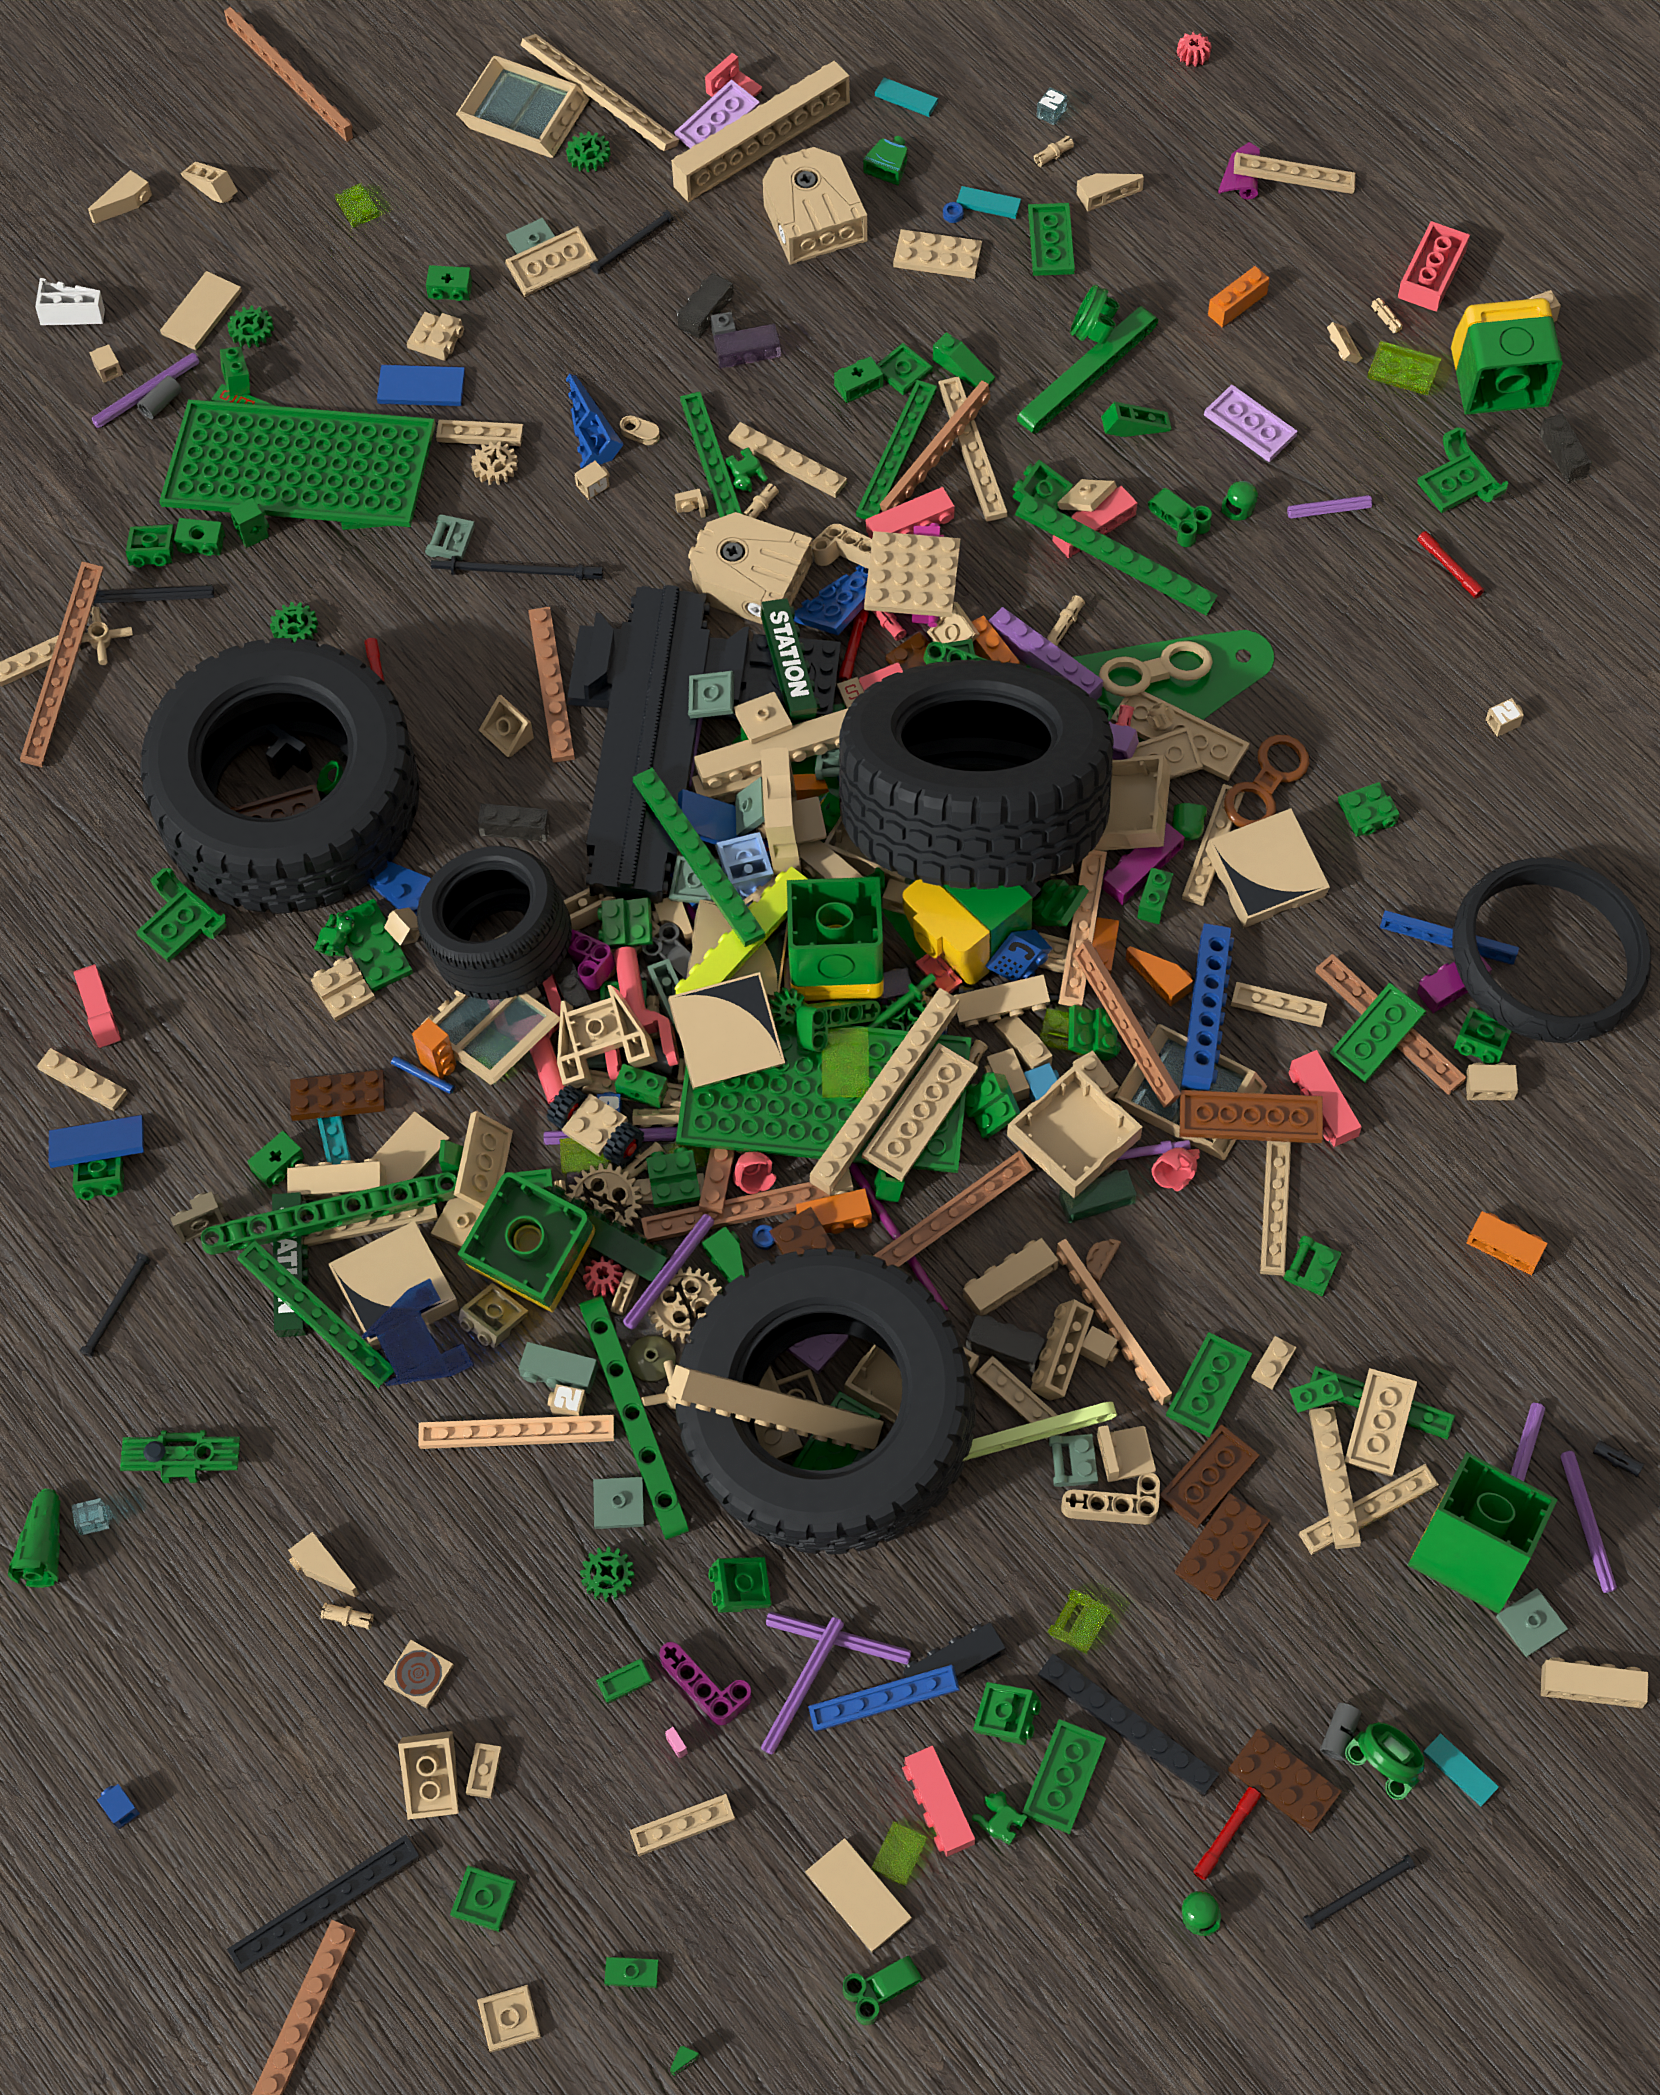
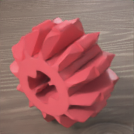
M1192 32L1191 35L1185 34L1183 38H1180L1177 47L1180 62H1186L1187 66L1193 64L1196 67L1197 63L1203 65L1209 59L1211 43L1208 37H1202V33L1195 35Z
M603 1256L600 1258L599 1263L592 1259V1267L586 1266L585 1272L587 1274L583 1275L586 1289L588 1291L592 1290L594 1296L601 1292L603 1298L607 1296L606 1292L615 1295V1288L619 1287L623 1277V1273L620 1272V1264L614 1265L613 1259L605 1262Z

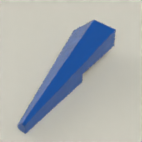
M569 373L566 381L570 383L571 391L568 395L573 400L574 407L571 409L575 436L579 437L580 443L577 450L582 455L583 461L580 463V467L583 469L594 461L599 465L612 461L624 444L577 376Z

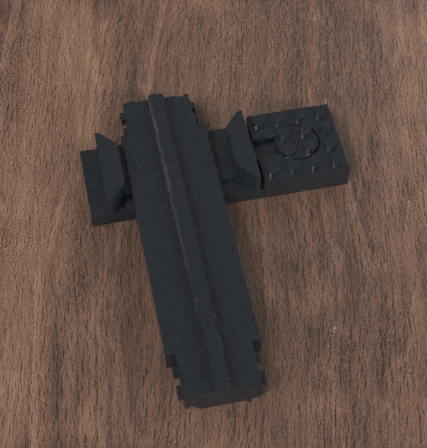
M665 585L663 589L650 588V586L637 587L636 595L631 597V608H634L633 613H629L628 622H622L621 629L612 628L601 613H596L594 626H579L567 697L568 705L608 709L586 842L589 867H592L591 873L586 875V887H589L590 896L603 894L604 898L609 896L625 900L649 898L652 906L653 903H663L664 894H668L669 881H666V876L671 875L672 865L676 864L679 849L633 783V776L653 768L677 804L678 793L682 789H689L699 718L690 719L688 715L689 676L733 671L734 707L775 692L786 712L766 635L753 634V640L749 641V627H743L728 639L710 637V630L707 629L708 620H705V615L710 614V602H707L706 593L696 594L689 591H679V587L673 585ZM798 638L799 642L804 644V661L809 663V679L814 681V697H818L820 703V710L817 711L816 718L834 713L841 642ZM735 713L703 717L739 721Z

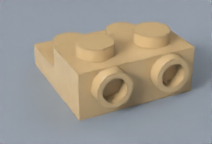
M424 312L407 341V348L445 361L448 355L453 353L457 339L463 335L464 327L462 326L461 319L444 313L439 317Z
M351 957L348 959H338L335 961L334 967L327 971L325 969L318 970L314 974V978L311 979L313 988L335 1022L376 1000Z

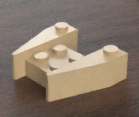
M608 985L611 998L576 1010L565 1000L561 1001L557 1064L564 1086L568 1087V1085L579 1088L593 1083L587 1058L623 1046L628 1063L635 1068L658 1061L651 1037L619 990L612 985Z

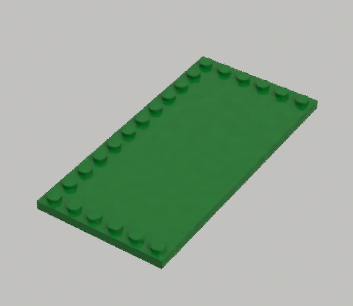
M188 399L159 502L161 507L230 512V508L253 498L257 505H262L267 516L411 527L436 425L435 419Z
M794 1021L793 1027H788L786 1024L784 1027L778 1025V1022H774L785 1060L784 1065L753 1074L732 1077L726 1081L694 1090L687 1066L685 1067L676 1145L745 1152L756 1151L765 1154L820 1159L909 1031L852 1025L829 1027L826 1048L821 1052H816L798 1046L797 1022ZM941 1034L853 1163L872 1164L862 1158L863 1152L937 1044L940 1043L969 1061L971 1037ZM966 1088L913 1165V1169L958 1173Z

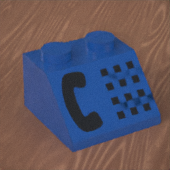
M1036 930L1012 932L985 966L1012 982L1035 976L1034 971L1038 966L1048 960V954L1053 948Z

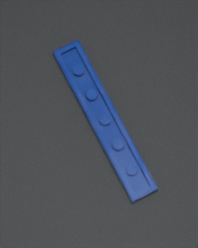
M1384 911L1380 925L1381 929L1452 948L1453 929ZM1476 936L1478 950L1482 957L1511 965L1514 964L1519 947Z
M949 1665L808 1707L814 1731L818 1732L960 1691L955 1668L953 1665Z

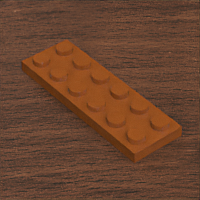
M1180 1091L1179 1137L1322 1143L1323 1096Z

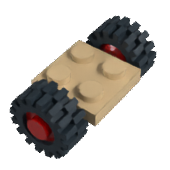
M571 1085L565 1086L563 1090L561 1089L558 1096L555 1095V1100L550 1103L551 1108L547 1110V1120L562 1129L565 1135L599 1157L604 1154L606 1159L620 1167L628 1165L630 1160L635 1158L634 1155L638 1154L639 1147L643 1145L641 1142L644 1141V1133L630 1124L626 1116L592 1094H589L587 1097Z

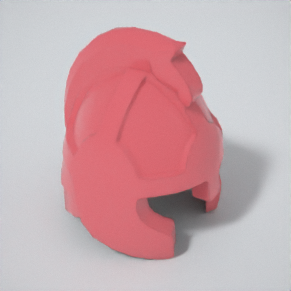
M1178 1147L1165 1152L1152 1167V1175L1155 1181L1164 1188H1173L1174 1191H1180L1185 1188L1196 1173V1159L1200 1158L1199 1149L1186 1150Z
M761 1152L744 1153L736 1163L732 1176L733 1182L748 1194H756L760 1191L768 1190L776 1180V1175L771 1173L772 1161Z

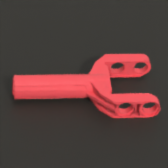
M632 947L617 949L614 953L621 995L648 1034L658 1032L659 1030L662 1050L666 1055L669 1066L680 1064L672 1023L658 1012L646 1009L636 949ZM619 1048L605 1052L607 1070L611 1081L617 1079L622 1067Z
M551 975L543 982V986L552 1012L560 1017L561 999ZM487 999L491 1011L500 1004L498 999ZM502 1011L494 1021L500 1038L518 1044L544 1017L541 1015L533 1016L513 1023V1026L509 1027L504 1011ZM560 1021L529 1050L549 1105L555 1100V1095L558 1096L559 1091L565 1087L562 1084L557 1057L550 1040L552 1034L558 1030Z

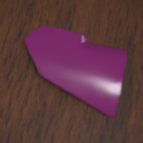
M1248 142L1231 154L1218 194L1239 190L1240 196L1244 199H1253L1258 195L1257 177L1234 174L1236 152L1260 156V149Z

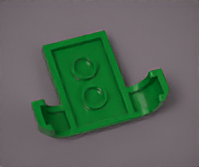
M1459 427L1445 433L1443 436V446L1450 461L1419 477L1417 481L1441 513L1476 495L1485 502H1491L1504 495L1508 486V481L1503 482L1501 485L1489 473L1469 448L1466 441V430Z
M162 868L150 879L156 891L167 904L140 927L136 933L168 963L201 933L214 939L226 928L225 914L220 916L180 882L171 868Z

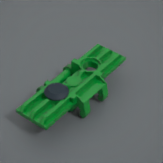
M162 1430L161 1435H158V1437H123L120 1471H161L163 1483H172L171 1477H187L190 1483H198L197 1471L238 1470L240 1437H207L206 1430L183 1433H168L167 1430ZM168 1442H197L195 1446H168ZM206 1449H211V1455L207 1459H201V1456L206 1453Z

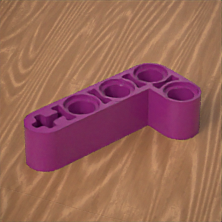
M572 929L571 943L565 957L580 963L578 974L584 987L587 990H596L604 983L616 965L614 956L607 944Z
M668 1642L660 1648L659 1654L663 1667L717 1725L728 1724L751 1703V1688L747 1682L736 1680L721 1692L678 1644ZM667 1654H675L679 1665L676 1666V1662L672 1658L667 1659ZM686 1670H692L695 1674L691 1679H684L681 1677L682 1673ZM703 1688L711 1690V1694L705 1698L700 1697L698 1692ZM737 1690L747 1692L743 1699H737L733 1696ZM723 1706L728 1709V1712L724 1716H718L714 1713L715 1710Z

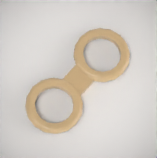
M1179 641L1168 645L1162 651L1160 658L1145 662L1126 656L1113 658L1101 667L1099 677L1103 680V687L1106 691L1117 696H1135L1144 692L1150 683L1168 679L1170 676L1184 681L1197 680L1211 670L1213 660L1211 653L1204 646L1196 642ZM1179 651H1190L1198 654L1202 658L1203 664L1195 670L1185 671L1174 667L1169 659ZM1118 667H1131L1141 674L1142 680L1133 686H1118L1109 679L1108 674Z

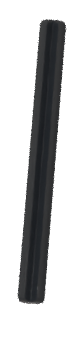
M212 585L98 590L94 603L213 598L215 592Z

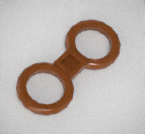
M1280 734L1268 737L1261 743L1258 750V763L1262 770L1254 781L1235 784L1227 791L1224 798V810L1228 818L1236 826L1241 828L1275 815L1276 802L1272 794L1280 782L1290 783L1299 780L1306 774L1309 767V754L1305 746L1296 738ZM1278 744L1291 747L1299 756V767L1289 773L1276 770L1268 761V750ZM1242 792H1253L1259 795L1266 804L1265 816L1258 820H1247L1241 817L1234 808L1235 796Z

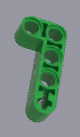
M869 999L835 1000L803 1005L797 1012V1044L800 1048L821 1052L828 1043L829 1027L874 1021L880 1015V1005L877 1001Z

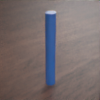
M397 1056L392 1058V1065L449 1094L453 1093L454 1085Z

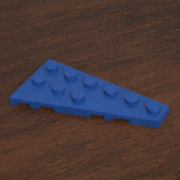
M859 565L856 567V572L850 576L845 574L819 591V596L813 600L807 599L801 603L802 607L794 611V622L839 635L864 608L869 569Z
M387 861L388 866L377 875L374 880L369 878L367 880L368 884L395 908L403 909L409 907L417 916L421 894L431 878Z

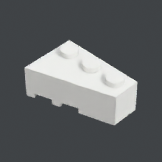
M40 278L35 306L40 325L103 324L105 308L100 290L81 286L72 288L65 286L62 282L53 284L47 282L44 278Z

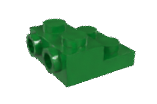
M1038 460L1034 465L1030 463L1023 472L1026 476L1024 480L1019 479L1012 488L1015 491L1012 497L1021 503L1027 494L1057 510L1059 507L1057 503L1070 491L1073 484L1041 460Z
M173 524L130 527L126 547L128 565L139 568L149 564L164 566L165 564L172 563L174 553L172 544L174 537Z
M1380 782L1338 796V803L1356 837L1370 835L1381 828H1390L1398 822L1400 814L1391 796L1387 797Z
M1064 879L1049 880L1041 887L1038 898L1032 902V921L1037 926H1067L1089 890L1084 885H1068Z
M621 898L601 901L602 907H599L597 910L598 918L602 921L603 929L599 930V940L607 944L610 949L653 944L651 900L649 898L633 900Z
M1075 1004L1069 1007L1068 1050L1084 1055L1094 1051L1100 1060L1106 1062L1117 1056L1121 1050V1043L1117 1041L1119 1032L1106 1010L1099 1007L1093 1011Z
M1470 1007L1454 1048L1458 1049L1462 1055H1473L1481 1058L1485 1064H1498L1511 1030L1500 1025L1485 1012Z
M994 1072L985 1073L982 1075L980 1083L971 1084L966 1087L965 1110L968 1117H974L982 1138L991 1137L1021 1113L1006 1076Z
M682 1147L675 1149L674 1153L666 1155L664 1152L658 1151L646 1158L654 1208L700 1200L701 1195L693 1150L688 1151L687 1148Z
M123 1156L74 1164L73 1188L77 1199L91 1200L94 1196L99 1195L114 1197L117 1193L124 1192Z
M765 1557L718 1558L712 1564V1567L709 1569V1580L715 1584V1591L712 1593V1603L718 1607V1613L742 1612L744 1609L769 1608L771 1606Z
M987 1682L973 1730L978 1734L999 1737L1005 1742L1026 1745L1027 1739H1031L1034 1735L1032 1721L1034 1715L1040 1713L1041 1701L1033 1690Z

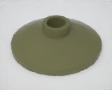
M646 1336L639 1339L632 1345L628 1353V1365L631 1372L638 1379L646 1382H657L667 1377L663 1364L665 1361L672 1360L674 1366L676 1363L674 1348L667 1340L658 1336ZM649 1353L656 1355L653 1359L647 1358Z

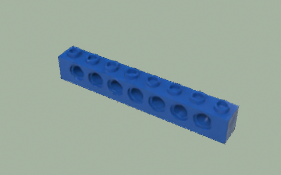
M1204 923L1201 932L1181 1087L1209 1091L1211 1083H1216L1218 1070L1214 1069V1064H1218L1220 1050H1216V1047L1221 1044L1222 1031L1218 1030L1219 1026H1223L1225 1012H1221V1007H1225L1227 993H1223V990L1228 987L1229 975L1226 974V969H1230L1232 956H1228V951H1232L1234 938L1230 937L1231 928Z

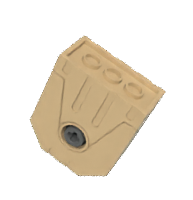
M811 147L774 159L763 178L764 208L790 265L831 253L838 249L851 247L858 243L867 242V213L840 156Z
M737 512L707 522L704 530L701 529L699 531L697 544L695 547L692 546L689 551L688 558L691 561L692 581L699 594L706 593L707 602H710V607L763 624L760 616L761 603L763 601L788 598L789 606L794 602L813 563L812 538Z

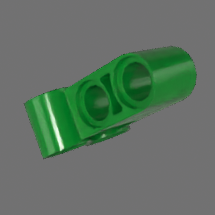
M1163 488L1148 502L1150 511L1177 531V542L1183 547L1193 546L1196 542L1197 534H1205L1210 530L1212 512L1208 507L1198 506L1194 509L1167 488Z
M906 1956L867 1979L856 1973L849 1974L843 1981L842 1992L848 2001L857 2002L855 2016L858 2022L863 2025H871L877 2021L879 2006L914 1987L923 1978L911 1957ZM857 1982L861 1985L862 1989L859 1993H851L847 1989L848 1984ZM869 2005L875 2012L872 2016L865 2017L860 2013L861 2007Z

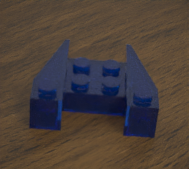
M430 1278L408 1288L361 1335L365 1339L376 1334L396 1374L395 1377L385 1381L386 1386L450 1377L473 1366L463 1343L440 1353L419 1312L441 1300Z

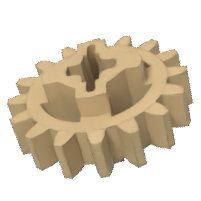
M491 441L488 447L482 444V450H475L476 456L471 457L472 471H474L476 478L480 477L482 483L488 480L489 485L493 481L500 485V480L508 482L507 476L514 477V471L518 469V460L514 449L509 450L508 444L502 447L500 441L496 445H493Z

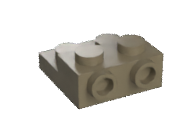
M211 1191L196 1195L194 1199L189 1200L192 1209L182 1210L170 1218L182 1244L200 1237L202 1232L208 1227L225 1223L223 1217L228 1215L218 1193L213 1195Z
M491 1283L461 1308L458 1321H460L459 1323L463 1330L474 1332L482 1345H490L495 1348L510 1336L512 1328L527 1317L528 1310L494 1283Z

